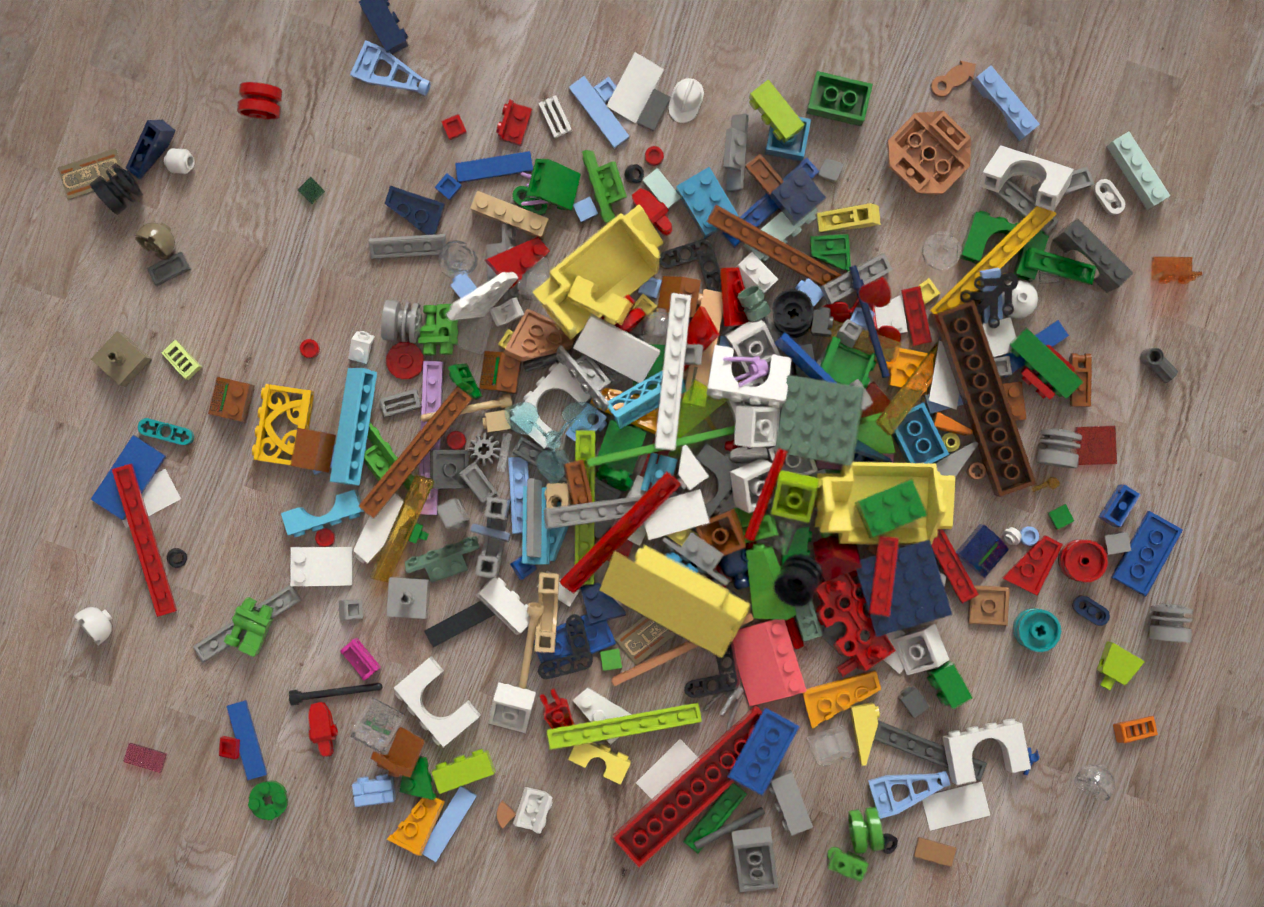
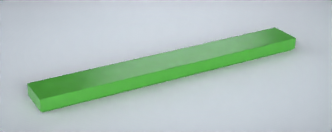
M735 426L676 439L675 448L735 434ZM655 444L590 458L584 460V464L588 468L665 449H657Z

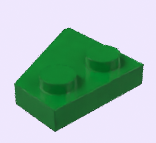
M849 234L810 236L811 257L844 271H850Z
M467 363L454 364L448 367L450 371L449 377L456 386L475 400L483 397Z
M418 757L410 777L402 775L399 792L430 800L436 799V793H433L431 786L432 777L428 770L427 757Z

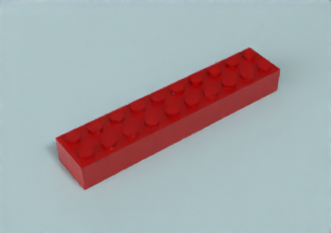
M757 705L613 834V839L639 868L734 782L733 779L728 777V774L762 713Z

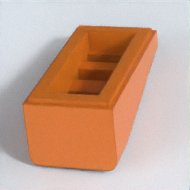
M940 412L933 414L932 420L937 430L965 436L971 435L973 432L970 428Z
M1154 716L1113 724L1117 743H1128L1158 735ZM1144 722H1147V726H1148V730H1149L1148 733L1146 732V727H1145V723H1144ZM1137 724H1139V726H1140L1141 734H1139V729H1138V725H1137Z

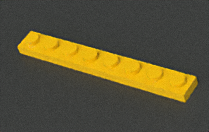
M1036 206L944 295L930 311L935 314L963 304L964 302L960 299V294L963 290H979L974 286V280L980 276V271L993 268L1001 269L1057 213ZM963 294V298L968 299L970 297L969 294Z

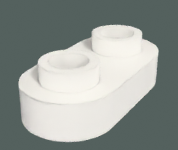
M1102 179L1094 185V195L1108 214L1117 215L1124 210L1125 200L1110 180ZM1100 187L1105 188V193L1100 191ZM1111 203L1116 204V209L1111 207Z

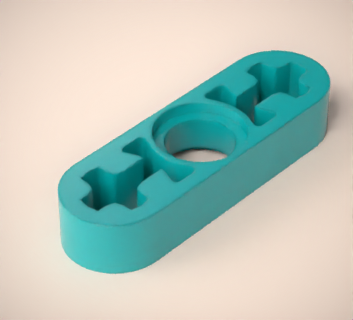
M144 418L138 423V431L142 435L180 445H190L194 441V433L188 428L149 418ZM149 422L150 426L157 427L156 431L147 430L146 432L143 426ZM165 426L171 429V434L168 437H163L161 434V430ZM186 431V435L189 438L183 442V438L175 436L176 433L184 434Z

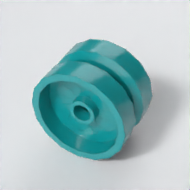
M1038 608L1025 609L1014 620V637L1026 649L1036 652L1048 651L1055 647L1060 640L1062 632L1060 622L1049 611Z

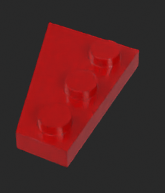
M699 306L688 325L686 344L703 345V353L720 334L706 308ZM684 365V367H683V372H684L690 365Z
M1044 535L1002 579L1038 596L1063 544Z

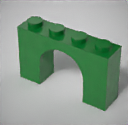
M985 211L975 212L972 215L958 258L977 264L981 260L988 238L997 233L1008 234L1018 223H1009L1008 219L1003 217H991L990 213ZM1040 230L1019 250V257L1013 272L1017 278L1028 282L1035 280L1038 271L1026 268L1024 264L1028 248L1045 250L1049 236L1045 235L1044 231Z

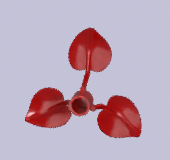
M881 277L874 282L862 286L859 290V297L863 302L868 303L871 311L875 313V306L885 307L890 303L891 290L885 278ZM857 297L851 309L844 302H834L822 307L831 309L830 317H834L833 325L840 326L847 319H851L849 313H852L860 302ZM875 314L873 322L881 348L892 349L900 346V332L895 327L888 325L878 328Z

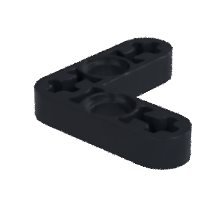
M701 239L666 250L660 254L659 264L665 269L698 260L707 289L721 292V272L710 241ZM701 244L709 247L706 253L698 251L696 252L698 256L694 257L692 246H695V250L699 249ZM683 249H688L691 252V256L688 259H683L680 256V252ZM673 252H677V258L680 262H676V259H672L669 265L666 262H662L665 255L671 258L675 256ZM708 261L713 262L715 265V269L711 272L704 269V264ZM717 272L718 276L715 275L714 278L716 282H720V285L715 290L714 287H710L712 278L707 279V276Z
M572 614L566 620V628L573 654L541 663L538 668V674L541 678L551 679L591 667L593 658L585 626L579 615ZM572 618L580 621L577 628L578 631L582 629L583 633L571 635V632H575L574 627L569 625ZM578 636L583 637L585 640V644L582 647L574 645V639ZM582 655L590 659L586 666L583 663L577 664L578 668L574 669L573 657H576L575 661L581 660ZM568 660L571 663V668L568 671L562 670L560 668L561 661ZM557 662V670L559 673L556 674V670H552L549 672V675L546 676V673L541 672V670L544 669V665H547L548 668L554 667L553 663Z
M733 641L730 642L726 650L727 652L730 651V654H724L722 658L716 655L719 675L687 682L684 691L688 697L701 698L733 691L739 687L740 678ZM729 657L732 661L731 666L728 668H724L722 665L723 659ZM724 671H733V673H730V677L735 680L732 686L726 684V681H729V675L724 674ZM711 680H715L717 683V687L713 691H710L707 687L708 682ZM701 682H703V689L705 693H703L702 689L696 690L695 694L693 692H690V689L693 688V685L696 687H702Z

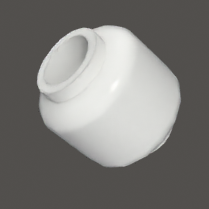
M172 148L165 155L164 164L171 173L187 174L194 167V157L187 149Z

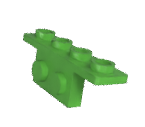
M584 150L582 151L583 163L588 169L589 181L594 187V196L599 203L601 217L608 224L615 218L611 204L627 198L616 162L612 161L599 167L594 151Z
M370 423L367 438L373 446L365 451L363 462L379 481L398 457L392 452L389 443L385 442L380 436L379 430ZM412 474L403 483L408 491L412 490L417 484Z

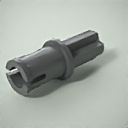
M554 353L523 362L526 372L540 367L546 368L550 364L559 362L557 354Z

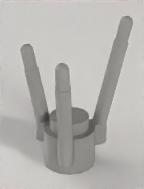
M741 687L729 691L725 695L729 699L720 713L721 716L725 714L731 702H735L726 728L727 731L731 728L740 701L744 696L742 695L744 689ZM724 693L717 694L704 707V711H707Z

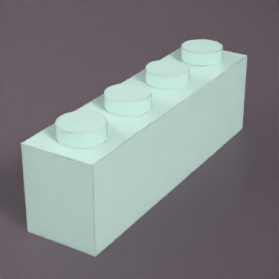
M1129 131L1106 146L1147 210L1170 196Z
M815 208L796 225H793L785 214L780 212L761 230L787 244L786 239L791 235L795 237L802 231L801 226L805 223L809 225L817 218L815 215L818 210ZM744 243V247L750 253L753 252L760 261L763 260L765 262L770 258Z

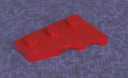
M536 237L484 261L497 276L503 272H514L517 275L518 279L509 288L511 289L550 250L539 237Z
M720 268L724 326H742L749 321L744 312L745 307H742L738 299V294L745 289L739 268Z

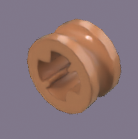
M972 463L967 468V474L971 479H981L986 474V468L982 463ZM975 465L978 466V469H981V473H978V476H975V473L972 472Z

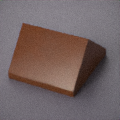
M297 428L290 466L329 473L336 435Z

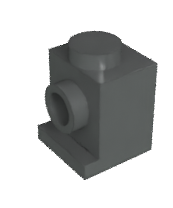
M820 307L819 310H814L812 336L832 338V332L829 328H833L834 317H830V308Z

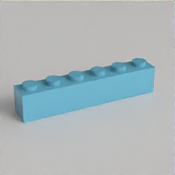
M348 368L330 482L360 486L377 372L365 368Z

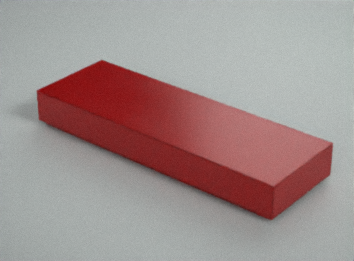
M917 286L901 290L913 346L932 342L921 287Z

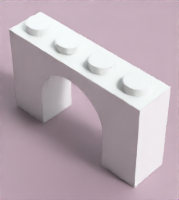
M1000 145L983 171L980 187L999 193L1006 180L1016 175L1031 176L1042 184L1038 190L1035 205L1054 211L1071 183L1074 169Z
M714 346L706 395H710L715 399L728 398L733 402L746 401L752 405L763 404L776 409L782 408L786 401L788 387L786 378L790 373L792 358L772 355L768 379L765 383L758 387H739V383L734 379L731 372L732 361L723 360L724 357H733L734 348Z
M555 362L549 369L551 373L546 378L543 376L536 383L538 387L534 392L530 390L523 398L525 402L521 406L517 405L510 412L512 414L510 419L544 449L558 435L538 415L537 407L540 398L546 392L555 389L567 392L583 407L592 398L589 393L586 394L582 390L581 383L577 378L574 379L570 375L568 367L560 362L559 364Z
M431 656L396 685L394 693L400 701L404 700L407 703V709L413 716H418L421 720L419 723L423 729L429 730L433 734V741L438 746L441 744L444 747L478 719L481 714L469 700L454 713L446 717L434 716L426 710L422 700L423 691L433 679L444 671Z
M1015 719L1003 720V724L998 725L996 723H987L984 728L979 729L978 726L966 728L967 731L960 732V730L950 731L948 735L942 736L950 779L954 784L959 785L976 781L972 753L975 746L986 738L995 739L1001 746L1006 771L1015 773L1031 769L1023 725L1021 722L1015 721Z

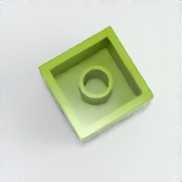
M781 470L771 514L810 523L819 478Z

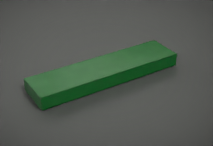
M1028 248L1024 264L1026 268L1087 285H1093L1096 271L1094 265L1034 248Z
M733 782L719 796L685 837L683 842L699 854L704 846L697 850L694 842L717 831L747 796V793Z

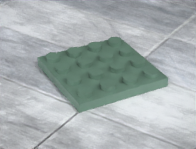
M787 375V395L785 404L782 405L776 451L777 449L787 451L788 455L852 466L865 387Z

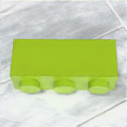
M769 79L750 93L749 104L754 110L758 109L762 114L761 119L767 126L770 125L773 128V134L779 141L782 140L785 143L803 129L804 123Z
M481 748L471 752V756L465 757L461 755L454 758L452 763L447 764L445 761L436 764L432 775L439 794L494 775L496 770L489 751H483Z

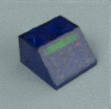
M979 524L959 547L956 554L979 575L985 578L1008 552L1009 548L985 524Z

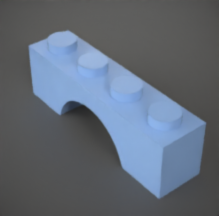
M989 66L972 82L983 98L991 100L1001 110L1006 118L1008 128L1019 141L1040 125L992 66Z

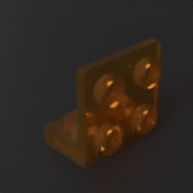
M1152 257V280H1158L1159 284H1168L1170 281H1177V284H1188L1189 281H1196V278L1202 276L1201 271H1192V257Z

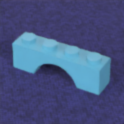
M354 489L336 495L332 510L324 516H313L303 507L283 512L281 516L287 535H294L295 538L305 535V531L312 529L313 532L323 529V525L327 523L333 526L342 523L341 519L349 517V520L358 518L360 513L364 511L359 507L361 499L358 490Z

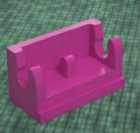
M358 638L353 639L340 650L341 654L345 656L364 681L381 668Z

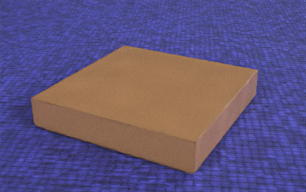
M974 585L979 595L969 600L968 623L1008 626L1010 587Z

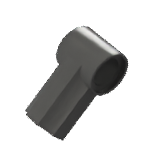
M1149 348L1142 351L1140 356L1142 363L1149 366L1164 383H1168L1177 375L1178 370L1164 357L1161 349ZM1151 352H1153L1155 355V359L1153 362L1150 360L1149 357Z

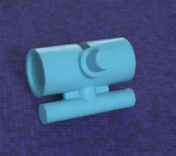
M651 453L641 490L648 491L650 482L653 486L666 472L673 476L677 459L660 455L658 464H656L658 454Z

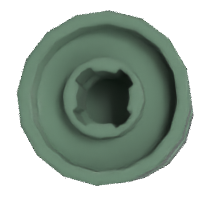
M758 285L746 288L738 294V299L742 307H745L744 312L750 322L760 320L771 312L768 303L764 300L763 291Z

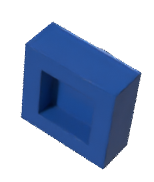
M446 173L435 186V189L448 200H451L462 185Z
M522 555L510 563L519 580L524 579L537 570L535 565L523 564Z

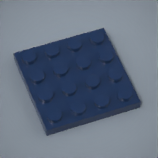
M929 539L898 548L890 615L870 614L877 637L952 615ZM876 555L860 559L862 567L856 569L868 611L870 610Z

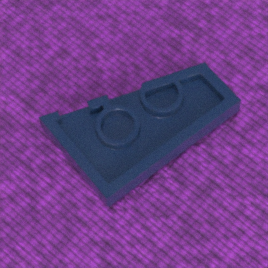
M391 185L385 200V205L405 218L426 235H436L445 203Z

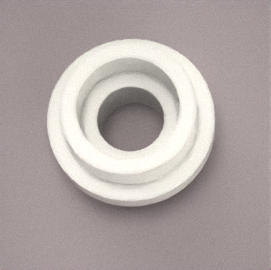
M1010 527L1003 531L1006 543L1010 545H1018L1020 543L1022 535L1016 528Z

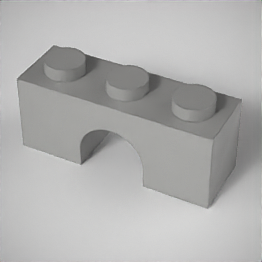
M452 499L436 507L446 528L458 530L466 526V521L470 520L461 499Z

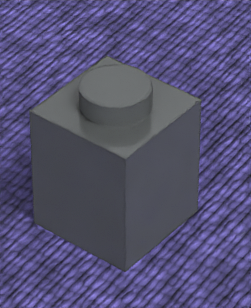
M914 686L904 688L900 692L901 695L898 696L913 718L930 708Z

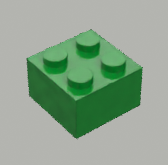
M947 661L939 667L926 671L929 675L926 677L929 684L937 689L938 693L936 696L945 707L948 706L954 709L973 698L954 663Z

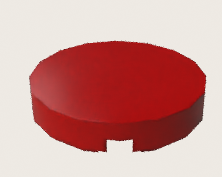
M399 342L393 345L386 356V366L389 372L396 378L402 380L413 379L423 370L424 355L419 347L410 342Z

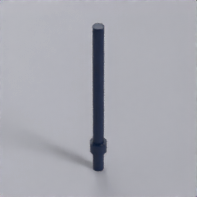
M857 265L849 267L853 279L852 286L857 292L882 378H886L890 374L868 303L863 302L859 297V290L864 286L863 279H860Z

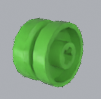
M866 808L864 819L859 809L849 810V833L855 854L866 853L867 840L873 852L883 850V833L877 808Z

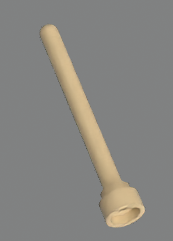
M510 393L502 394V397H499L497 400L467 405L461 414L496 407L513 408ZM435 412L421 415V421H429Z
M535 602L529 603L527 608L530 620L519 688L522 689L527 687L537 619L542 615L544 607L542 604Z

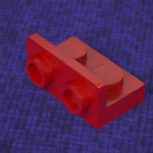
M509 99L508 104H504L502 115H504L503 121H499L496 133H498L499 139L521 146L533 111L532 108L516 104L513 100Z

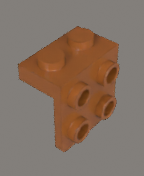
M400 727L388 754L373 751L370 759L377 762L376 766L388 770V774L399 777V775L410 777L423 748L424 740L409 730Z

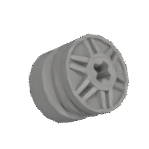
M386 300L381 321L382 339L396 341L399 333H401L403 342H407L409 337L410 343H416L422 325L420 304L414 303L411 311V303L406 302L404 309L401 310L400 301Z
M1057 428L1041 430L1040 435L1049 437V439H1039L1041 444L1047 445V449L1038 450L1036 462L1050 466L1077 468L1079 455L1071 453V449L1081 448V445L1072 443V441H1082V435L1070 430Z
M1175 604L1151 606L1150 610L1159 611V616L1150 615V618L1159 621V625L1149 626V639L1192 642V629L1183 627V623L1193 622L1191 618H1184V614H1193V609Z

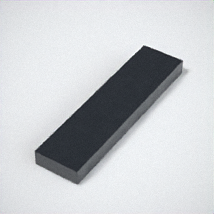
M479 601L426 629L424 632L434 648L495 614L482 601Z

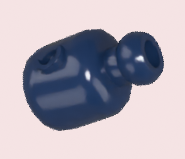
M747 547L723 556L718 562L725 576H733V584L737 590L750 586L749 577L746 573L748 571Z

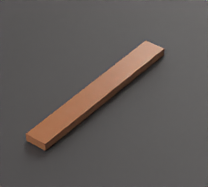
M748 612L742 625L754 620L750 612ZM687 641L612 677L611 681L614 686L619 685L698 646Z

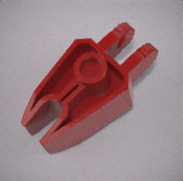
M642 188L633 193L632 201L634 206L640 205L655 229L657 228L666 236L671 235L672 223L668 219L669 209L663 202L660 203L651 192Z
M555 689L551 690V695L555 701L550 704L544 694L540 695L544 705V719L552 729L574 725L567 699L559 698Z
M325 702L311 704L308 714L310 730L308 731L309 739L311 742L313 741V744H318L320 755L330 757L334 752L332 740H336V736H338L337 726L334 724L332 713Z

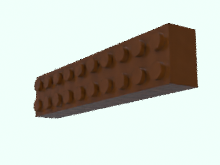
M969 301L933 314L975 440L979 443L978 449L994 495L1001 497L1035 485L1036 481L975 302Z

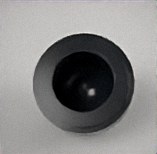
M632 164L625 169L624 176L629 183H640L644 178V171L640 165ZM634 169H636L639 172V177L637 179L633 177Z
M173 548L167 553L166 559L172 567L180 568L187 562V554L180 548ZM176 554H181L182 561L175 563L173 562V557Z
M889 833L883 834L884 849L881 851L885 854L892 853L897 847V838ZM892 841V846L887 848L888 843Z

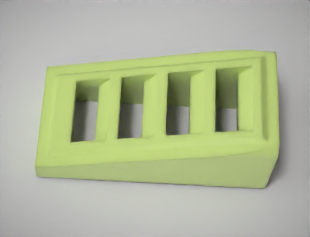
M174 340L162 352L166 359L186 380H190L202 368L177 340ZM177 347L178 350L170 356L169 353ZM182 352L183 355L175 361L174 358ZM187 358L188 360L180 366L179 363ZM191 363L192 366L185 371L184 368Z

